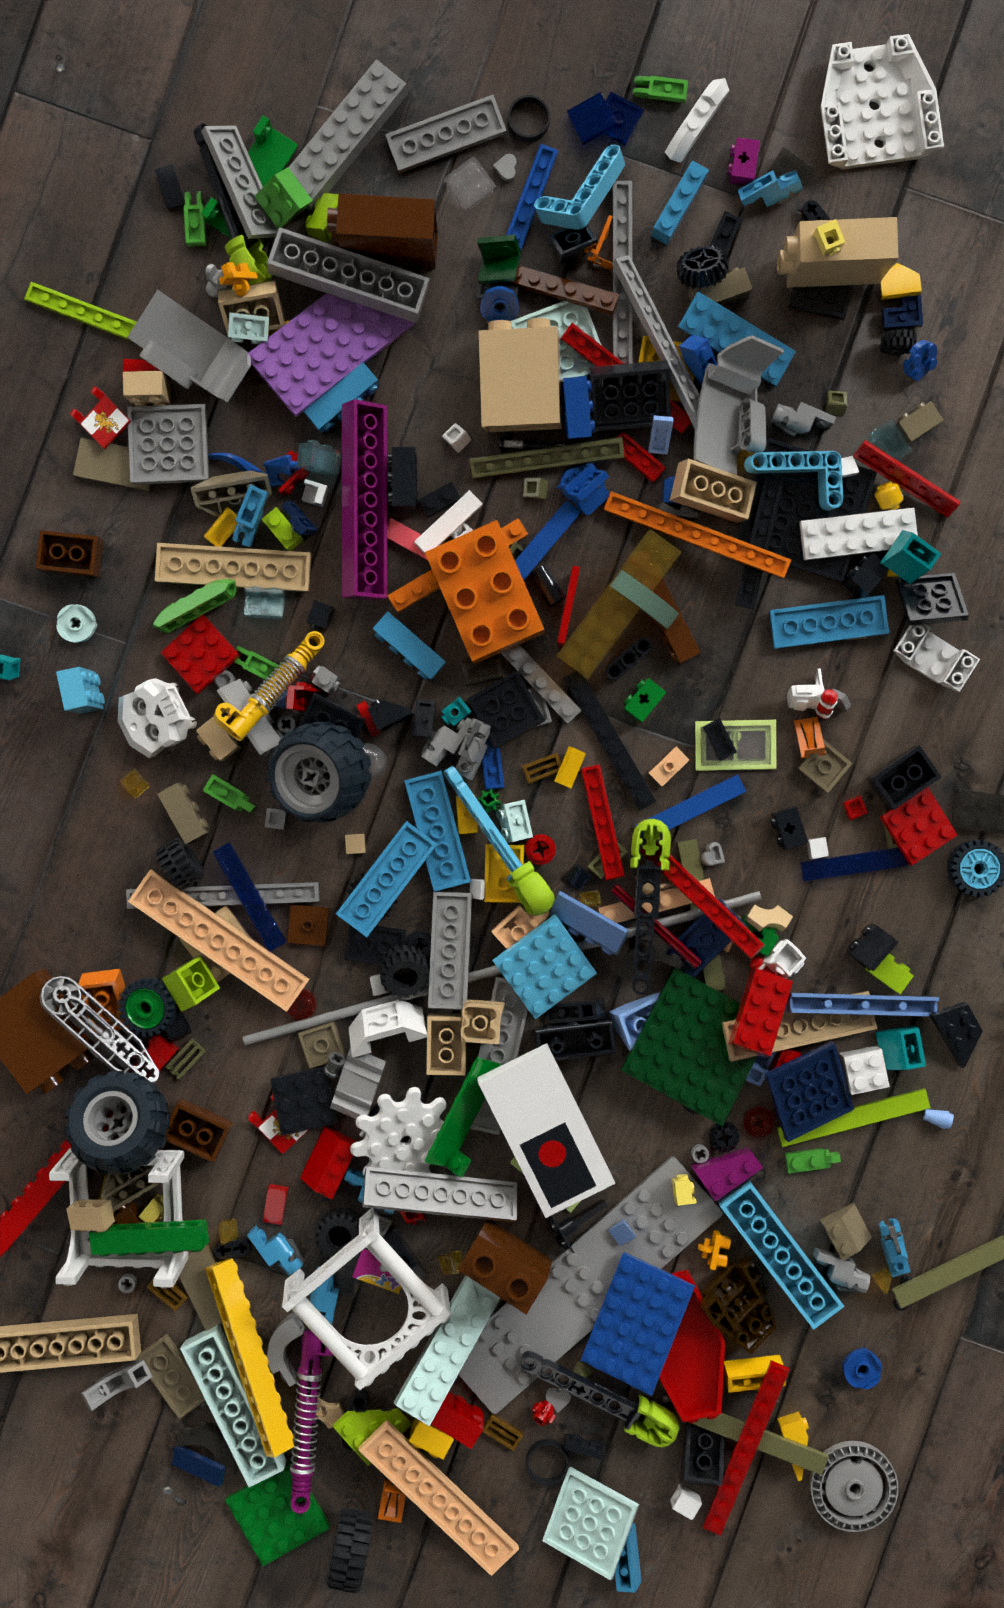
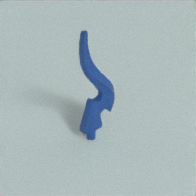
M230 453L208 454V459L230 463L242 471L250 470L268 474L271 487L279 486L285 482L280 478L279 473L292 475L294 473L293 469H301V462L292 461L291 455L265 461L263 466L266 468V472H263L241 457Z

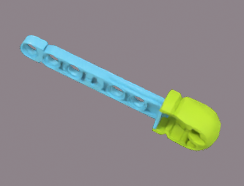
M453 766L444 771L446 779L511 873L507 877V881L511 887L515 888L514 891L525 910L531 915L546 913L553 906L555 896L545 880L537 872H534V867L530 861L523 865L521 864L458 771Z

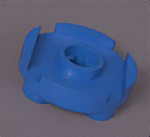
M503 286L487 289L481 299V314L488 322L514 320L519 312V302L515 292ZM499 302L505 305L502 311H498V308L494 307Z
M926 340L917 342L910 349L909 353L911 355L909 360L905 359L903 370L905 375L916 381L921 380L922 377L937 366V345Z
M866 1348L853 1350L842 1361L843 1374L851 1386L870 1389L880 1381L882 1364L878 1357ZM861 1365H863V1366L866 1365V1366H867V1367H865L866 1372H865V1373H863L862 1371H859V1372H858L859 1366H861Z

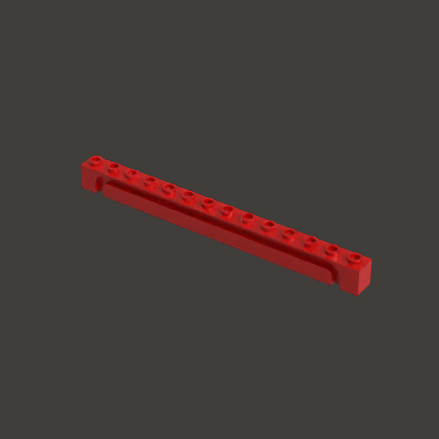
M163 1034L158 1037L154 1036L147 1043L149 1046L147 1052L159 1072L180 1049ZM149 1071L146 1074V1078H149L151 1074ZM126 1106L121 1109V1113H125L127 1111ZM109 1111L107 1117L111 1118L113 1111ZM109 1125L103 1127V1132L109 1130ZM67 1139L60 1146L62 1150L58 1154L55 1152L49 1158L48 1162L50 1164L46 1168L42 1167L35 1175L37 1179L34 1183L30 1181L23 1189L25 1192L23 1196H17L10 1204L12 1209L9 1212L5 1211L0 1216V1257L8 1251L17 1238L65 1184L66 1181L50 1180L49 1173L68 1149L72 1148Z

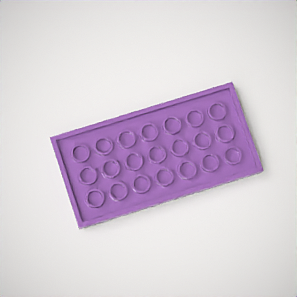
M326 293L268 337V342L263 341L251 350L248 355L251 357L253 368L291 413L297 417L362 362L364 364L412 328L414 322Z

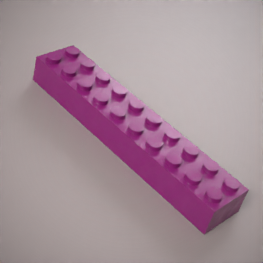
M353 399L342 404V598L377 601L387 599V405Z

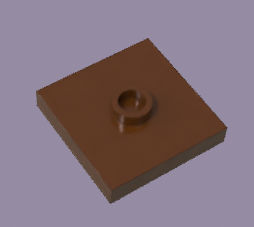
M291 904L287 942L326 946L330 908Z

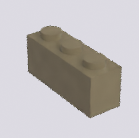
M745 267L729 270L726 278L722 279L721 283H716L715 286H708V289L706 287L701 289L698 287L692 289L690 287L688 295L691 302L697 292L702 293L721 306L750 296L753 288Z
M176 783L157 794L185 844H190L209 833L207 830L209 825L198 814L200 809L195 801H191L188 796L190 791L185 784Z

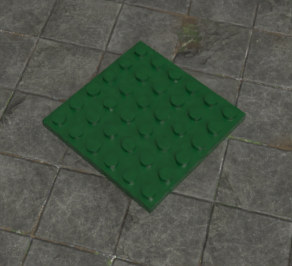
M673 967L620 1070L716 1124L723 1126L757 1056L736 1061L729 1060L722 1022L736 1019L740 1003Z

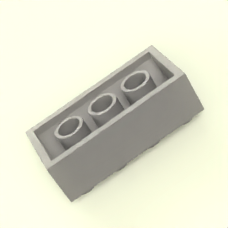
M241 679L217 690L225 703L233 705L240 712L248 704V699L252 695L251 691H253L247 681L243 682ZM270 714L263 716L247 734L258 753L262 756L271 754L273 749L279 745L278 742L284 737L280 729L276 730L273 726L274 720Z

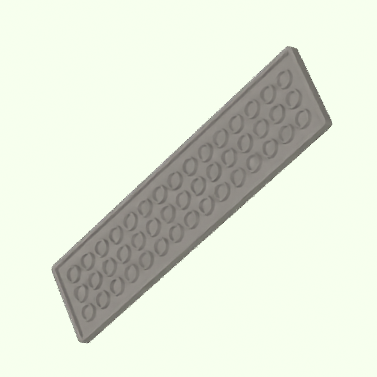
M670 1156L570 1244L575 1253L563 1250L553 1259L548 1280L527 1315L506 1301L491 1314L458 1375L493 1414H497L538 1378L537 1374L532 1375L521 1368L520 1360L524 1352L532 1351L543 1356V1359L556 1362L593 1329L623 1252L662 1269L722 1216L721 1208L677 1158ZM679 1174H688V1179L694 1184L695 1192L692 1195L697 1203L677 1206L674 1202L671 1179L676 1178ZM624 1219L636 1237L619 1246L608 1230ZM526 1358L524 1362L526 1364H533L534 1360ZM543 1367L541 1370L545 1372L549 1367Z

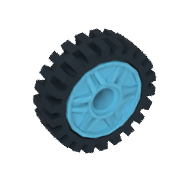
M970 840L960 844L959 847L954 849V853L950 854L949 857L951 858L947 862L949 868H947L948 877L958 891L969 896L985 897L992 895L993 892H997L998 888L1004 885V853H1001V849L996 847L995 844L983 840ZM976 864L981 866L979 873H976L974 870Z

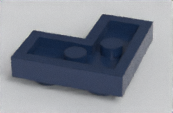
M921 295L900 297L901 307L884 308L882 310L883 330L923 326Z
M286 501L282 505V508L285 510L284 513L289 518L288 521L292 524L291 528L298 535H314L319 530L293 501Z

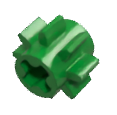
M492 789L486 793L482 791V798H477L482 803L480 805L483 809H486L487 814L492 810L497 812V805H502L501 801L497 800L500 797L499 793L494 795ZM492 798L493 801H491L490 804H487L486 801H489V799Z

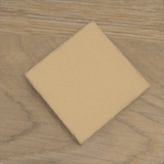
M365 834L345 835L346 854L366 853Z

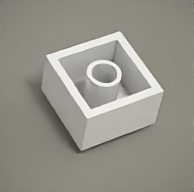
M875 1045L839 1053L842 1069L851 1095L890 1087L881 1048Z

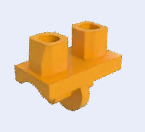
M228 262L221 266L224 276L219 279L220 285H233L232 288L238 296H246L250 290L248 281L250 279H257L258 276L256 272L249 271L247 263L235 266L234 262Z
M713 1230L711 1245V1239L705 1238L704 1244H698V1250L703 1251L702 1258L707 1259L709 1253L707 1264L710 1265V1269L716 1270V1267H726L728 1257L727 1255L719 1254V1249H729L731 1239L728 1236L721 1235L719 1230Z

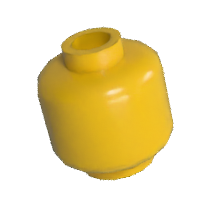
M892 481L879 485L874 494L882 510H896L904 499L899 485L892 483Z

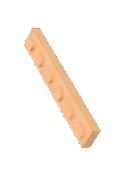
M710 878L700 880L699 882L715 897ZM677 887L660 891L659 912L692 903ZM622 902L598 908L600 914L616 923L637 918L634 917V913ZM650 903L642 904V907L648 913H651L652 905Z

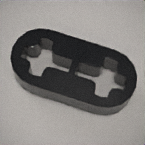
M814 200L807 201L802 207L801 215L805 221L831 220L819 203ZM808 208H809V209H811V208H814V209H815L813 213H812V212H810V213L807 212Z
M246 1237L220 1240L214 1248V1254L219 1259L246 1256L251 1249V1241ZM240 1243H243V1246H247L244 1251L241 1248L235 1247H238ZM222 1245H224V1248H231L226 1250L225 1254L222 1250H219Z

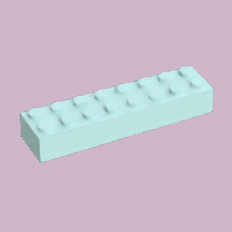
M465 1275L450 1301L451 1315L449 1319L443 1324L440 1323L433 1331L394 1400V1404L430 1426L498 1304L500 1297Z
M220 1324L185 1340L180 1349L248 1487L283 1471L287 1461L284 1453L275 1458L265 1455L229 1342Z

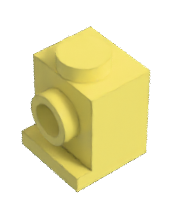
M836 219L818 226L813 234L823 255L829 254V256H834L841 251L840 248L845 243ZM827 239L831 240L832 243L828 245Z
M679 1174L676 1178L671 1179L674 1202L677 1206L697 1203L692 1195L695 1192L694 1184L688 1179V1174Z
M157 1194L140 1214L139 1217L143 1221L160 1222L164 1217L163 1195Z

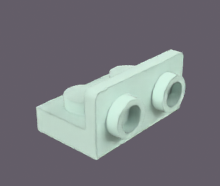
M229 312L227 336L231 337L233 342H243V339L251 340L252 344H261L263 341L268 342L269 317Z
M525 800L497 806L496 815L500 821L501 835L507 843L533 837Z

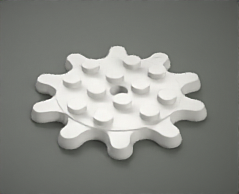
M417 1087L410 1088L407 1091L406 1098L401 1102L393 1101L388 1094L380 1095L377 1099L380 1107L379 1113L373 1117L360 1115L355 1121L356 1126L364 1130L366 1135L363 1140L351 1145V1154L356 1157H369V1163L366 1165L368 1167L431 1173L429 1169L430 1164L426 1163L425 1159L436 1139L437 1133L444 1123L440 1119V1115L446 1108V1100L439 1097L430 1104H423L420 1100L421 1091ZM404 1136L410 1137L408 1143L401 1142V1138ZM365 1166L364 1169H363V1175H364V1176H365V1168H366V1166Z

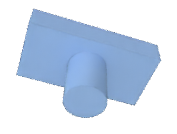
M654 415L648 453L668 454L673 417Z

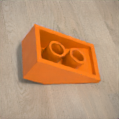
M113 969L83 973L78 984L123 1024L125 1020L119 1017L122 1012H118V1007L121 1006L118 1004V1001L122 998L120 995L125 989L121 970ZM81 993V1000H83L85 996ZM88 999L84 1001L96 1013L100 1011ZM103 1012L99 1014L111 1027L114 1025V1022ZM117 1025L114 1027L116 1031L122 1030Z

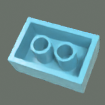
M82 667L56 672L65 711L83 714L103 709L105 700L99 690L98 685L101 682L96 672Z

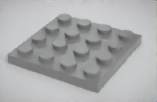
M205 404L127 407L128 418L131 420V423L128 425L130 483L132 485L203 482L209 479Z

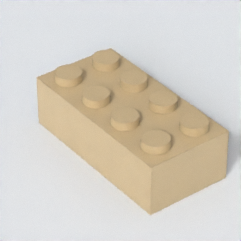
M688 458L678 463L670 501L739 523L749 518L757 482Z

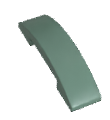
M623 570L619 572L610 587L629 599L666 629L671 626L679 614L659 596Z

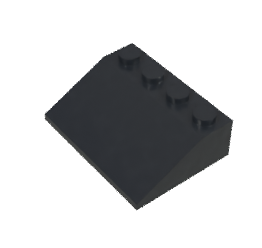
M667 360L589 367L595 432L652 427L654 415L671 417L670 369Z

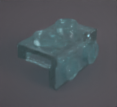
M893 419L870 432L872 435L870 440L873 445L879 446L883 452L897 461L913 452Z
M257 586L245 588V617L283 619L285 606L283 590L275 587L262 589Z

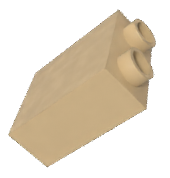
M897 217L837 220L845 243L840 248L841 251L834 256H829V254L823 255L817 239L813 235L818 226L833 220L800 221L794 234L785 237L784 250L778 251L777 272L778 275L786 274L787 288L879 284L898 259ZM827 239L828 245L831 244V240Z
M547 318L527 320V328L512 329L511 321H490L488 323V330H479L482 428L486 433L562 429L560 334L557 326H550V319Z

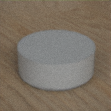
M227 670L215 679V683L219 688L235 681L234 675Z

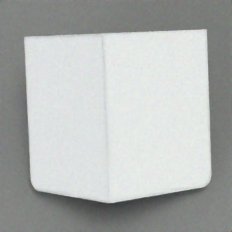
M305 479L304 484L306 486L302 501L324 508L329 488L326 485Z
M679 1484L670 1499L672 1509L693 1520L702 1505L700 1495L682 1484Z

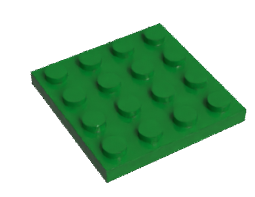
M291 1460L286 1462L283 1471L251 1487L246 1485L228 1495L225 1499L262 1566L267 1565L330 1528V1524L312 1492L310 1493V1507L306 1512L299 1514L292 1510L290 1497L293 1479L290 1473ZM298 1497L296 1499L297 1502H303L305 1500V1498Z

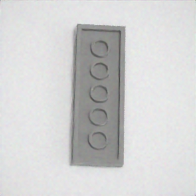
M490 95L385 134L400 174L505 135L507 130L494 95Z
M204 126L201 130L248 239L276 237L278 228L254 197L263 187L237 127Z
M433 892L428 1008L463 1009V1002L468 1001L472 893Z

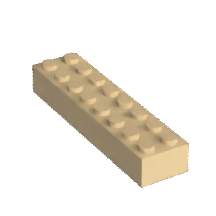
M138 1314L0 1326V1373L133 1361L141 1353Z

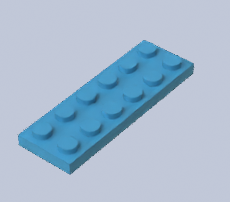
M700 292L695 294L677 327L690 336L695 335L707 338L711 348L718 353L729 345L751 335L784 349V353L772 362L761 375V379L774 387L777 386L796 353L792 348Z
M884 595L769 611L774 649L889 634Z
M442 771L404 780L417 829L437 843V846L426 859L434 892L471 882Z
M406 821L337 911L336 915L365 937H368L437 846V843Z

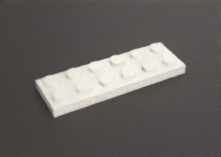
M914 508L799 522L804 560L888 551L902 530L913 532L918 536Z

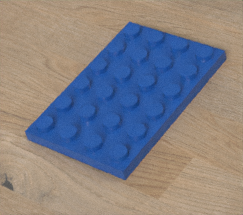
M623 1252L581 1361L652 1396L695 1285Z

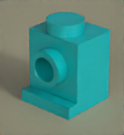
M0 654V678L12 680L19 677L21 658Z
M459 696L442 710L444 715L441 717L447 725L452 724L455 726L471 714L472 711ZM453 709H457L459 711V714L457 716H453L451 714V711Z

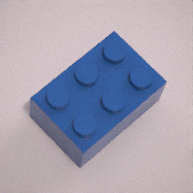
M587 376L563 378L561 380L566 440L591 437L592 433L595 432L594 420L590 419V413L593 412V402L589 400L588 393L591 392V380H587Z

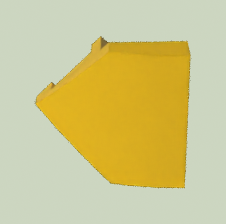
M896 263L880 282L881 300L921 295L920 274Z

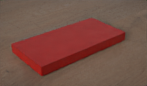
M573 566L557 640L558 647L564 648L580 571L578 566Z

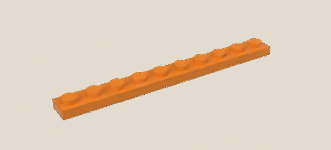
M612 491L604 507L606 512L782 579L785 578L791 563L789 558Z

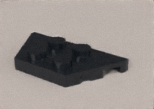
M960 1002L952 1007L943 1008L941 1012L936 1013L933 1011L929 1016L958 1066L964 1068L983 1030L969 1005L965 1002Z

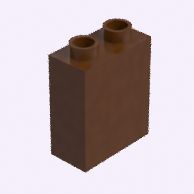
M338 193V208H328L327 231L332 233L333 246L389 265L436 268L438 224L435 199Z
M45 968L33 972L0 997V1060L26 1094L38 1087L44 1095L64 1081L58 1073L70 1064L76 1072L95 1058L92 1052L53 1019L41 1006L39 999L41 989L47 981L52 979ZM62 993L57 996L58 999L64 997ZM68 1003L69 1007L73 1009L74 1006ZM62 1016V1017H59V1018L62 1019V1020H64V1019L66 1018V1016ZM69 1019L65 1021L77 1034L81 1031ZM84 1032L79 1035L92 1047L96 1044Z
M486 1220L457 1270L527 1315L548 1280L553 1260L494 1221Z

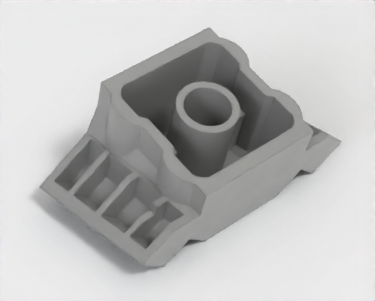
M350 1047L330 1108L354 1119H357L360 1115L368 1116L386 1061L370 1054L353 1058Z

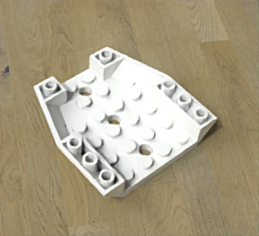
M909 34L890 36L885 45L852 49V42L832 45L820 106L828 164L841 169H851L916 160L944 147L937 91ZM870 64L873 67V71H866L864 65ZM875 102L879 108L873 110L870 108L869 103ZM881 140L884 147H876L874 141Z

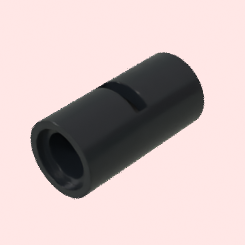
M546 564L530 573L538 589H541V594L549 607L565 598L564 593Z

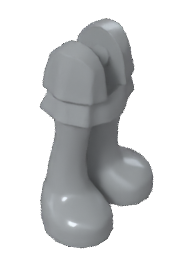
M209 264L206 267L205 274L208 281L206 291L211 298H217L218 291L232 288L233 285H220L219 279L224 276L222 269L218 270L214 264Z

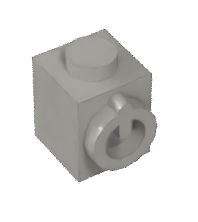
M318 666L310 677L312 683L329 694L337 690L340 685L339 680L341 679L323 666Z

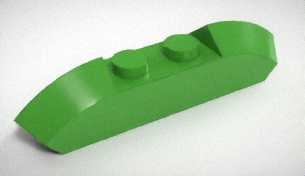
M220 579L209 582L203 588L195 590L185 598H180L176 603L169 604L156 617L152 627L162 632L170 633L231 600L237 591L235 580Z

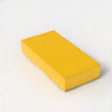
M227 507L203 537L214 546L221 547L235 530L237 514Z
M569 746L554 781L572 788L586 753Z

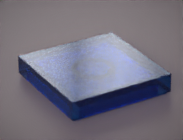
M611 91L592 128L626 146L644 113V109Z
M601 92L567 110V114L583 145L617 127V122Z

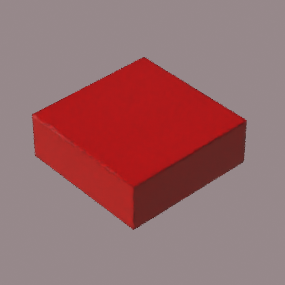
M861 795L842 802L849 820L868 814Z

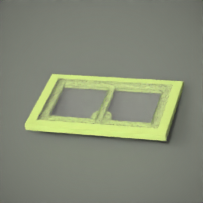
M776 719L722 721L737 753L722 761H719L702 727L712 721H695L696 771L776 769Z

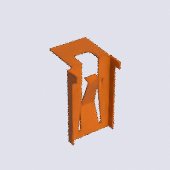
M609 215L596 249L592 248L591 253L594 254L592 257L588 256L587 260L611 271L613 267L612 262L598 257L602 243L608 236L610 222L613 217ZM598 259L602 261V263H598L595 260Z
M818 717L794 720L801 760L803 757L809 758L810 754L818 753L819 756H826ZM812 722H814L815 741L817 748H815ZM800 724H802L805 731L808 747Z
M384 1480L378 1519L401 1523L406 1495L397 1486L391 1485L392 1482L390 1480ZM390 1492H391V1497H390V1500H389L388 1508H387L386 1514H385V1516H384L385 1509H386V1506H387V1502H388V1499H389V1494H390ZM397 1493H398L399 1495H398V1506H397V1518H395V1516H396V1500H397Z

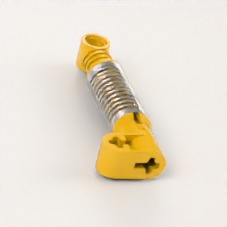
M316 631L308 633L294 652L287 654L282 659L283 662H280V665H277V668L271 672L272 675H269V678H266V681L260 684L261 687H258L255 694L249 697L248 704L241 712L229 703L218 705L214 713V721L217 725L236 740L242 741L263 716H267L273 709V706L279 703V700L287 693L288 685L291 684L293 686L295 681H298V678L305 673L307 664L320 652L324 645L322 634ZM309 641H316L318 646L314 647L310 645ZM225 712L228 713V716H221V714H224ZM235 716L236 718L228 725V719Z

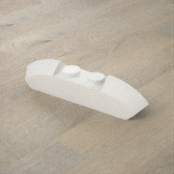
M725 78L713 80L700 96L665 151L670 160L680 163L684 160L729 92Z

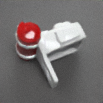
M817 669L815 673V685H794L790 687L787 694L789 708L799 711H805L806 708L815 709L816 715L825 720L832 715L833 708L838 700L837 692L831 689L824 690L821 669Z
M783 939L776 942L768 957L756 956L753 958L749 967L752 970L757 968L787 979L803 967L806 957L788 939Z

